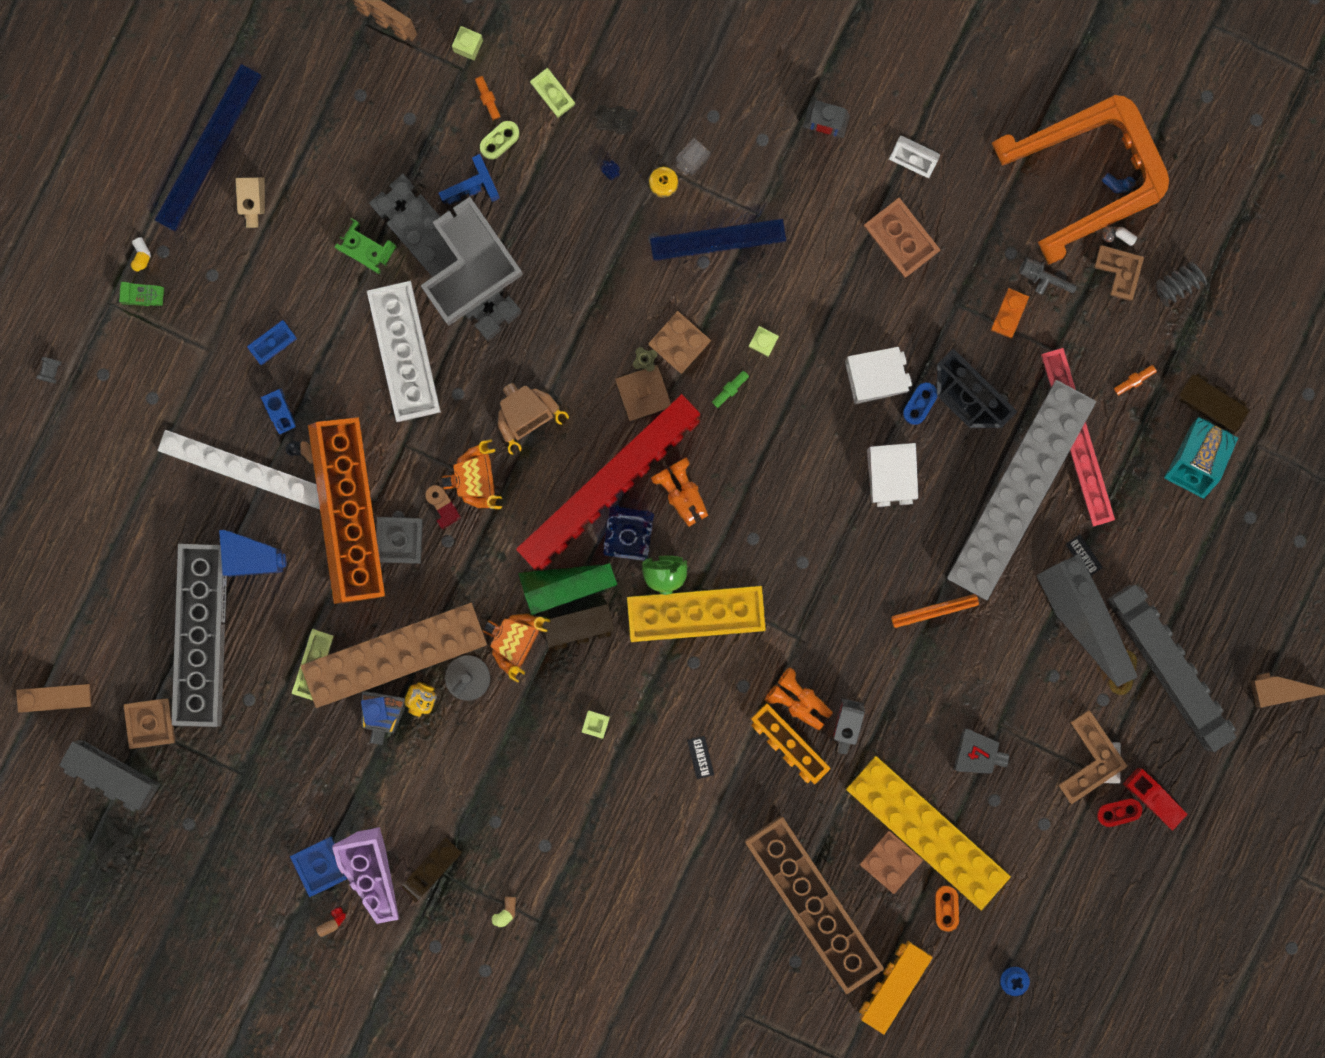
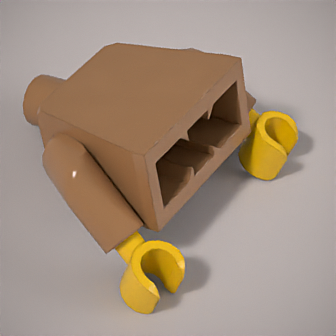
M514 383L508 384L503 389L506 398L500 402L502 409L498 414V428L505 442L509 443L508 452L514 455L511 450L512 445H518L520 452L522 450L521 444L514 440L515 437L519 440L552 419L553 413L555 415L554 420L559 425H562L558 420L559 414H563L566 419H569L568 414L560 411L558 404L546 392L538 389L530 390L527 386L517 389Z

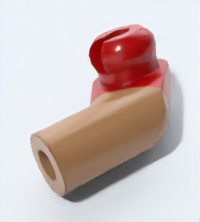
M341 907L331 911L332 920L316 928L320 937L336 931L346 919V913H343Z

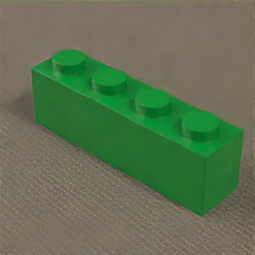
M610 563L518 573L532 615L617 585Z

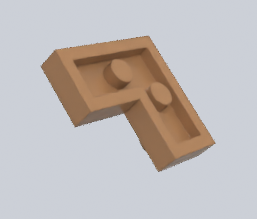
M1102 245L1099 246L1094 268L1115 274L1110 296L1129 301L1133 300L1144 257Z

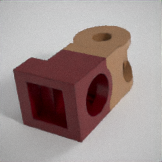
M433 485L427 489V501L435 506L441 516L437 520L441 529L447 528L462 518L442 487Z

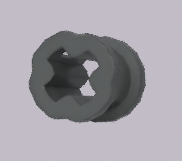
M42 357V367L36 379L56 384L55 376L58 366L62 362Z

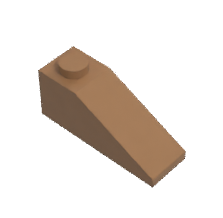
M1269 673L1256 675V679L1250 681L1255 706L1259 708L1325 694V689L1277 676H1270Z
M90 684L16 690L18 713L91 707Z

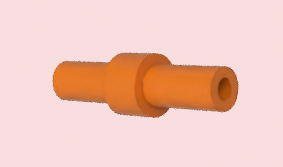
M483 76L475 79V82L481 93V101L483 105H486L492 120H497L501 116L494 103L496 99L493 92L489 91Z
M1151 365L1138 374L1135 372L1128 376V380L1116 386L1114 391L1119 396L1132 387L1140 386L1143 384V380L1152 376L1157 371Z

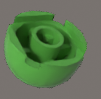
M659 556L660 561L652 562V558L643 561V578L651 589L659 591L662 595H668L684 584L687 577V561L683 562L682 557Z

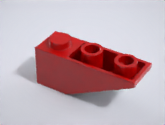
M1137 768L1123 783L1130 792L1172 831L1188 815L1141 768Z

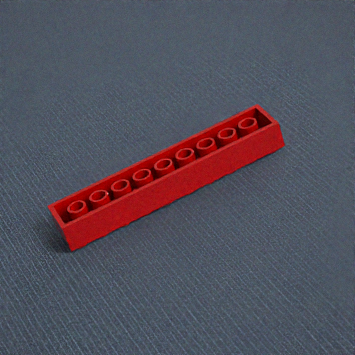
M681 394L516 550L535 570L538 568L541 570L545 569L552 562L550 557L554 553L561 554L569 546L566 542L570 538L577 539L585 531L583 528L588 522L593 524L601 516L599 512L605 506L609 509L618 500L616 495L621 491L626 493L634 485L632 480L638 475L642 478L650 470L651 467L649 465L654 460L658 463L667 454L666 449L670 445L675 447L683 439L684 436L682 434L687 429L691 432L700 423V413Z

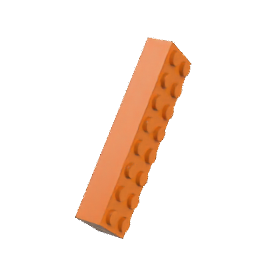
M359 417L308 425L333 602L338 604L384 597L385 593Z

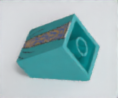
M1198 417L1190 426L1164 479L1204 499L1221 480L1238 437L1232 435L1227 430H1222L1213 425L1210 421Z

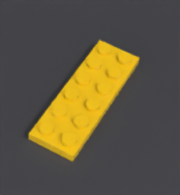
M762 586L627 597L631 642L766 631Z

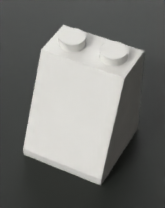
M899 347L848 356L845 360L855 404L907 393L909 391L908 387L912 386L909 373L905 374L903 365H906L904 351L900 352Z
M916 443L869 447L867 449L871 503H877V507L891 506L890 502L899 501L900 505L913 504V500L918 499Z

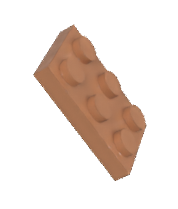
M900 198L896 199L864 224V228L904 279L941 251Z

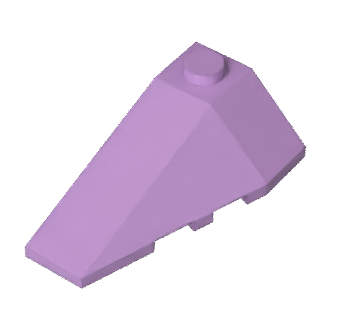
M380 827L358 831L334 844L332 848L339 870L348 878L352 889L356 890L363 900V905L374 921L378 924L398 920L399 915Z

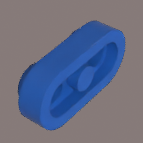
M922 383L916 388L903 411V417L907 423L917 425L925 419L937 399V389L933 384ZM928 391L930 394L929 398H923L922 392ZM911 410L918 412L917 418L911 417Z

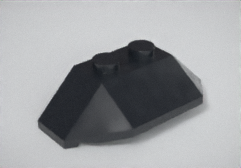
M952 349L937 364V396L969 428H1002L1018 412L956 350Z

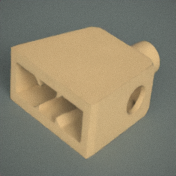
M264 177L236 178L238 214L245 215V228L258 227V214L265 213ZM250 199L254 202L252 209L248 206Z

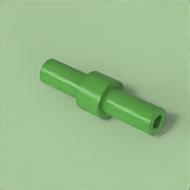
M742 371L731 383L728 382L723 387L724 390L712 401L713 405L719 408L730 396L733 397L738 392L737 389L749 378V375Z

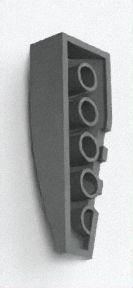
M1080 553L1036 575L1056 616L1082 644L1084 649L1093 657L1111 681L1118 687L1137 678L1138 676L1121 637Z

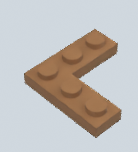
M1087 710L1070 722L1095 759L1058 784L1070 804H1073L1128 767L1090 710Z

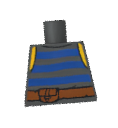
M362 691V700L385 698L388 719L365 723L362 710V728L371 729L369 743L383 745L385 732L395 733L405 707V698Z

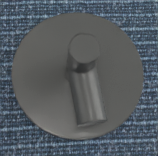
M475 656L458 657L451 662L446 670V686L450 693L458 699H477L489 687V669L481 659Z

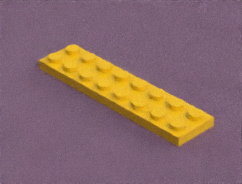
M877 756L868 763L846 788L851 795L980 910L988 904L1011 878L1008 873Z

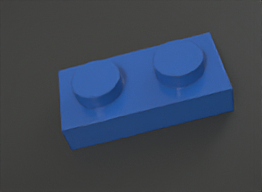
M282 320L248 345L247 348L262 366L297 338L285 321Z

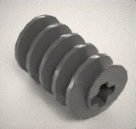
M1189 262L1187 268L1184 266L1180 267L1179 272L1173 271L1171 276L1166 275L1164 281L1157 280L1156 288L1161 301L1168 307V299L1175 303L1177 302V294L1183 299L1185 297L1184 290L1191 294V286L1199 290V282L1201 281L1204 285H1207V280L1201 269L1193 262Z

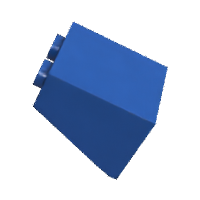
M219 530L223 576L283 572V567L287 566L286 554H282L281 549L231 531Z

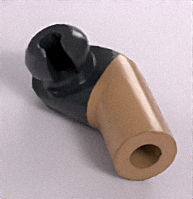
M292 441L286 446L285 451L288 455H304L310 464L313 463L311 446L307 442Z

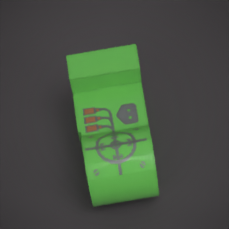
M121 282L119 302L125 305L163 306L164 287Z

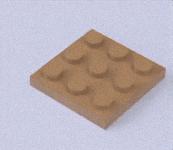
M352 0L355 2L354 5L357 7V11L366 17L370 14L376 19L375 22L385 29L389 26L400 39L413 41L417 33L411 19L381 0Z

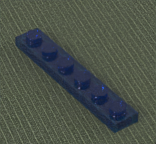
M783 219L654 237L650 238L653 261L783 243L786 242L784 221Z

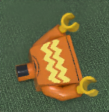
M485 440L480 442L479 445L468 449L458 458L457 464L453 465L454 475L442 476L444 490L457 488L458 497H462L465 503L476 508L501 509L502 506H496V500L498 498L502 499V497L495 495L489 453H494L495 449L489 450L488 443L492 442V440Z
M528 613L514 614L508 619L504 618L501 626L489 620L483 630L484 633L494 638L490 647L493 648L492 655L498 666L517 683L519 680L516 679V675L519 672L525 674L520 668L539 631L547 632L542 627L545 621L550 622L547 618L537 617Z

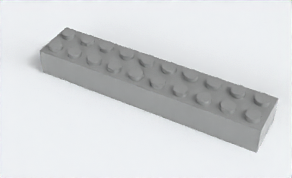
M1058 380L1054 381L946 579L988 600L1097 401Z

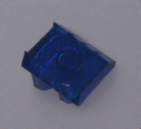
M618 506L610 507L603 554L642 561L648 559L654 513L649 510L643 511Z

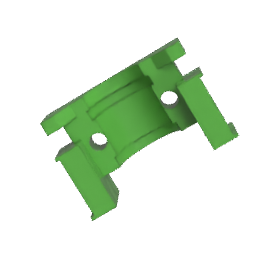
M350 218L353 223L344 238L340 237L344 242L341 246L336 244V250L357 260L379 274L381 270L377 267L378 264L381 263L387 266L386 263L395 248H397L396 244L387 240L384 247L357 232L361 225L356 220Z

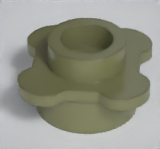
M642 347L637 348L635 351L637 355L636 360L633 362L634 368L646 369L648 372L653 371L657 352L655 350L647 351Z

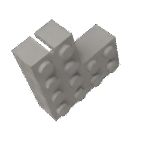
M471 197L453 208L457 214L456 217L453 218L451 212L448 211L432 222L458 260L426 281L421 287L448 326L523 275Z

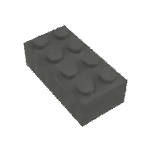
M83 740L71 743L59 765L64 768L63 772L73 778L78 776L84 779L83 784L92 789L100 788L104 791V796L112 800L117 798L123 801L122 805L131 811L147 808L160 785L155 780Z

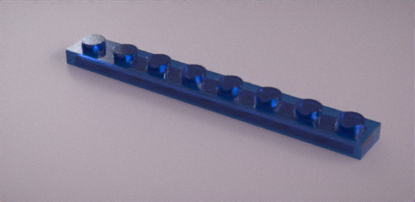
M242 64L239 66L157 214L156 222L176 232L261 79V74Z

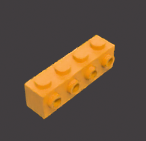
M767 703L750 718L753 721L751 726L760 735L764 732L769 737L766 742L775 751L780 748L785 754L782 758L791 767L796 765L801 770L798 774L807 784L810 781L816 784L831 769Z
M910 941L899 946L895 953L898 957L893 964L890 962L883 972L886 975L883 981L875 984L871 991L873 994L869 1002L865 1001L859 1010V1013H861L860 1019L882 1034L886 1033L933 958Z

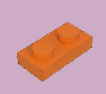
M1008 288L991 331L1012 338L1029 296Z

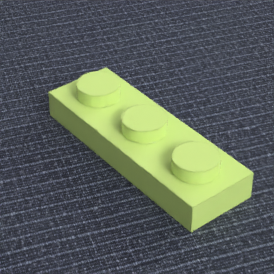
M312 629L301 665L329 655L334 635ZM300 666L292 694L313 700Z

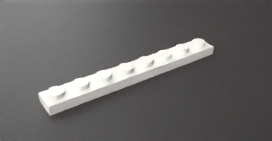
M165 430L158 451L320 510L316 484Z

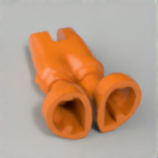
M686 457L669 466L671 472L677 478L682 491L675 486L667 468L650 478L654 484H661L669 493V504L674 506L680 517L690 527L696 522L692 512L688 509L689 507H694L701 520L707 517L708 513L698 492V486L693 482H689L686 475V469L690 464Z
M789 667L782 674L778 683L795 694L799 701L792 699L777 685L769 691L764 700L768 704L780 703L787 706L792 717H797L811 727L820 730L824 724L811 714L812 710L816 709L819 714L828 719L833 712L814 694L813 690L803 689L795 679L796 673Z

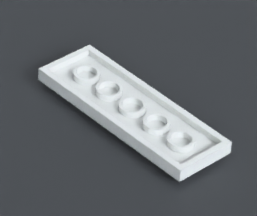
M411 281L368 290V299L396 422L441 413Z

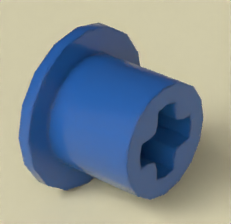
M1019 967L1006 969L1000 980L1002 989L1011 996L1024 994L1030 983L1028 974Z

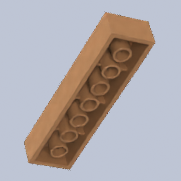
M471 602L300 666L315 707L318 708L486 646L487 642Z
M782 815L744 840L846 995L884 970Z

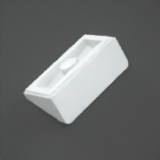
M900 136L889 160L929 178L940 154L906 137Z

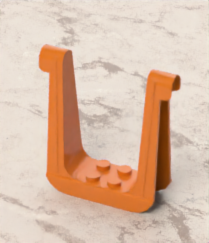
M1114 95L1019 142H1015L1014 137L1009 134L992 142V146L1003 166L1102 125L1111 124L1117 126L1122 131V142L1126 150L1131 149L1133 154L1131 158L1132 164L1136 170L1140 169L1142 173L1143 184L1139 189L1039 241L1038 244L1048 265L1064 258L1066 255L1065 245L1159 203L1168 190L1169 177L1165 165L1138 108L1132 100L1125 96Z

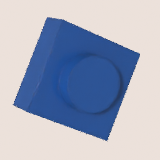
M384 697L361 701L365 723L388 719Z

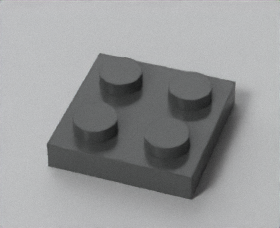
M377 517L376 538L380 562L421 564L423 519Z

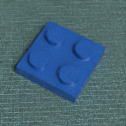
M332 836L290 856L309 897L348 879L337 866L332 848L335 844Z

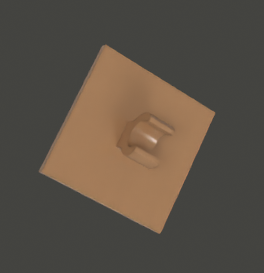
M655 365L654 370L651 372L643 369L615 379L629 421L665 410L671 405L658 365Z

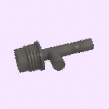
M1028 257L1024 259L1019 274L1032 280L1033 283H1036L1041 278L1035 289L1036 292L1043 295L1048 283L1070 293L1076 291L1077 285L1043 270L1044 262L1032 260Z

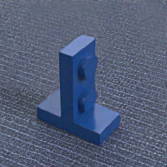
M480 154L472 157L479 174L439 192L443 204H455L461 200V196L469 194V196L480 192L483 186H485L492 202L500 198Z

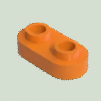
M948 885L939 887L935 893L936 924L941 930L946 932L953 931L959 924L958 893L953 887ZM944 893H949L950 899L944 901L942 899V895ZM949 915L951 917V921L949 923H944V916Z

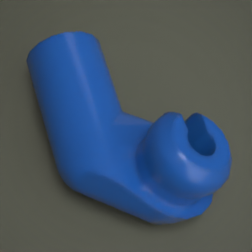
M1109 172L1101 180L1117 194L1129 193L1136 186V180L1133 177L1117 180Z

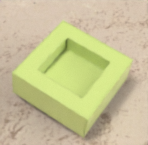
M759 326L749 347L769 357L779 336Z
M588 710L582 732L603 739L610 717Z

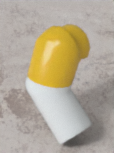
M139 237L132 241L137 251L134 260L131 262V268L134 271L145 269L151 257L142 237Z

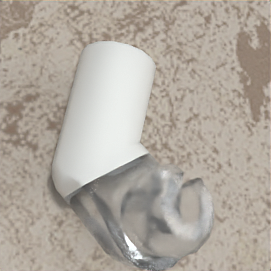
M1108 226L1102 234V239L1107 242H1112L1114 237L1130 246L1137 240V236L1124 227Z

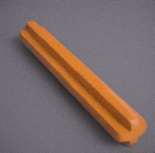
M976 594L898 614L891 617L892 624L897 628L979 605V600Z

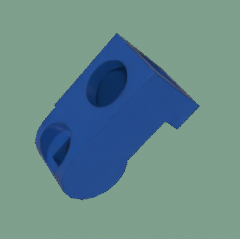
M282 389L261 397L270 419L273 421L279 434L296 427Z

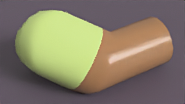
M505 897L504 910L492 916L493 925L504 927L515 917L516 897Z

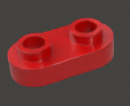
M1132 798L1107 803L1100 806L1097 810V820L1106 827L1132 822L1140 818L1142 806L1137 800ZM1129 805L1133 807V812L1130 814L1126 812V807ZM1106 811L1111 812L1110 819L1104 818V813Z

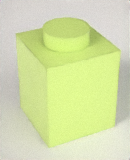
M461 26L452 45L453 51L471 60H475L483 42L482 35Z

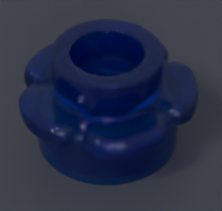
M604 160V164L600 167L603 174L611 181L616 177H620V167L613 160L610 162Z

